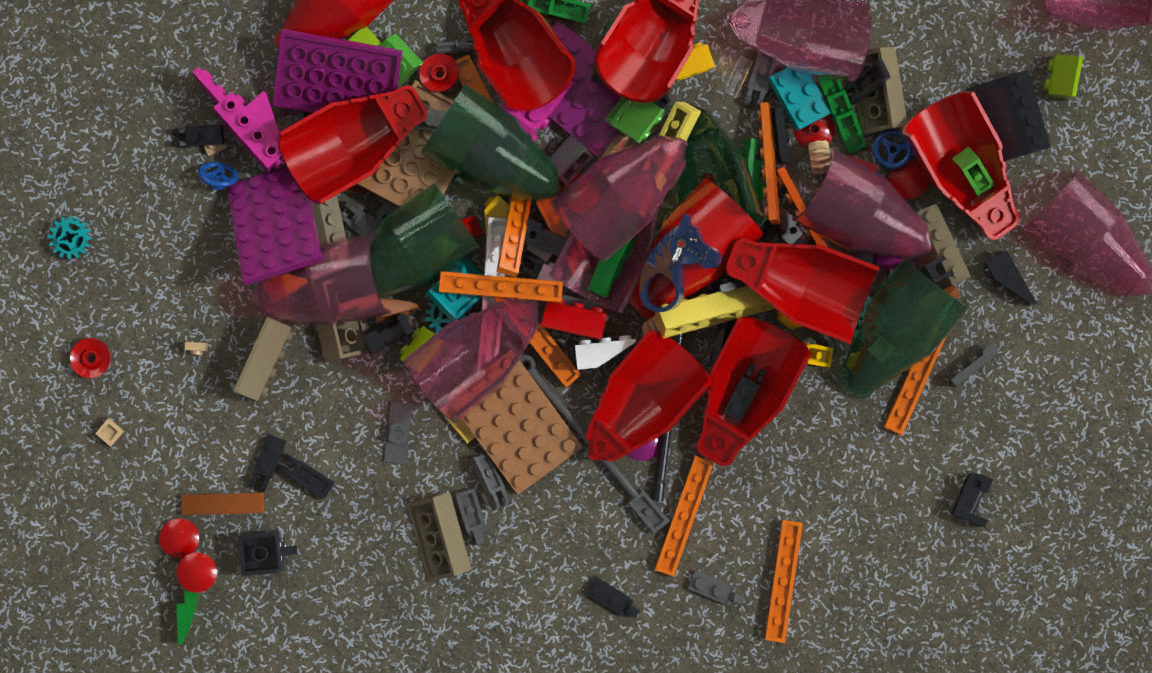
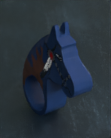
M684 214L680 225L672 229L660 240L643 267L640 278V298L643 304L652 311L667 312L674 310L680 305L684 297L685 264H700L702 267L710 269L717 268L722 261L719 250L703 240L700 232L701 228L692 225L689 214ZM659 274L668 277L675 286L674 300L664 308L655 305L649 296V286Z

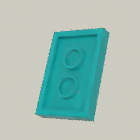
M803 61L767 79L796 131L832 113Z
M467 257L449 271L483 275ZM440 281L426 293L453 323L482 297L439 293Z

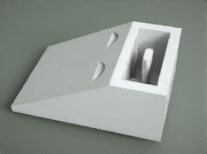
M631 335L620 336L619 341H611V338H601L599 343L592 344L591 340L579 341V345H575L577 369L598 368L634 344L636 339H631Z

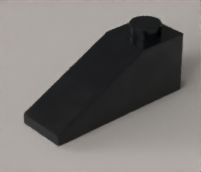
M1007 250L983 263L985 265L983 271L988 279L992 278L997 284L1030 306L1037 303Z

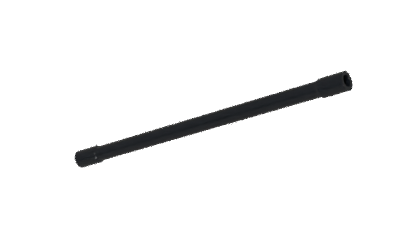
M684 333L674 335L673 339L681 346H683ZM671 430L660 436L656 474L651 499L656 501H663Z

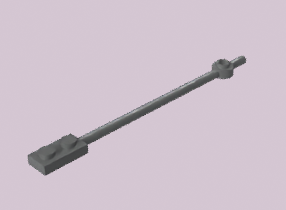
M510 340L503 344L508 351L513 350L521 363L524 361L529 363L530 366L526 370L542 392L588 445V440H586L587 431L535 371L536 363L534 359L528 355H522ZM600 460L632 497L629 505L654 534L669 522V519L644 490L638 493L612 461Z

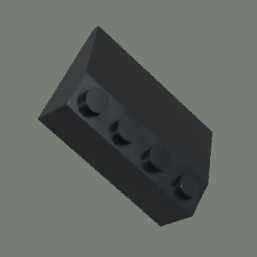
M1028 70L967 88V91H973L1002 142L1003 161L1051 147Z

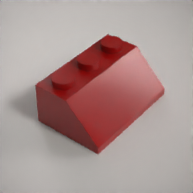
M562 299L561 303L547 302L541 326L601 339L604 335L608 313L604 312V308L601 307L584 308L585 304L573 302L570 305L566 304L565 300Z

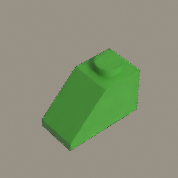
M969 147L952 158L978 197L995 186L982 162Z

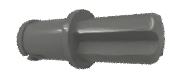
M455 39V41L438 42L436 43V52L438 54L456 52V55L460 52L474 51L473 39L458 41Z

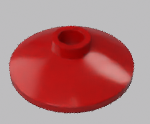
M434 54L424 60L419 70V77L421 83L428 90L444 92L452 88L457 82L459 67L451 56ZM439 73H444L443 77H437Z
M826 116L799 131H796L794 127V134L799 144L809 149V144L817 140H826L829 144L834 136V124L831 118ZM812 126L818 127L817 133L811 131Z
M86 338L75 344L70 354L73 370L84 378L101 376L107 371L111 361L108 347L102 341L95 338ZM91 354L95 356L93 362L88 360V356Z

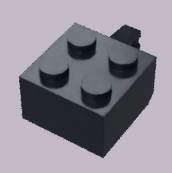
M281 531L238 535L242 576L284 572V560H288L287 555L298 554L297 546H286V542H282Z

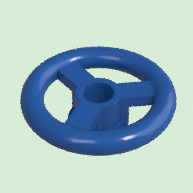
M890 129L880 133L873 144L875 160L887 169L894 170L904 167L910 161L913 154L900 130ZM890 135L899 136L905 143L898 145L895 142H889L885 137ZM880 143L885 146L884 154L888 157L887 162L879 154ZM890 146H894L896 148L895 153H891L889 151ZM907 149L904 159L898 163H893L894 158L899 155L900 151Z
M208 162L203 164L198 170V176L201 181L214 190H221L224 187L232 186L238 180L237 171L226 163ZM209 168H217L213 172H204ZM224 169L232 174L231 179L224 175Z

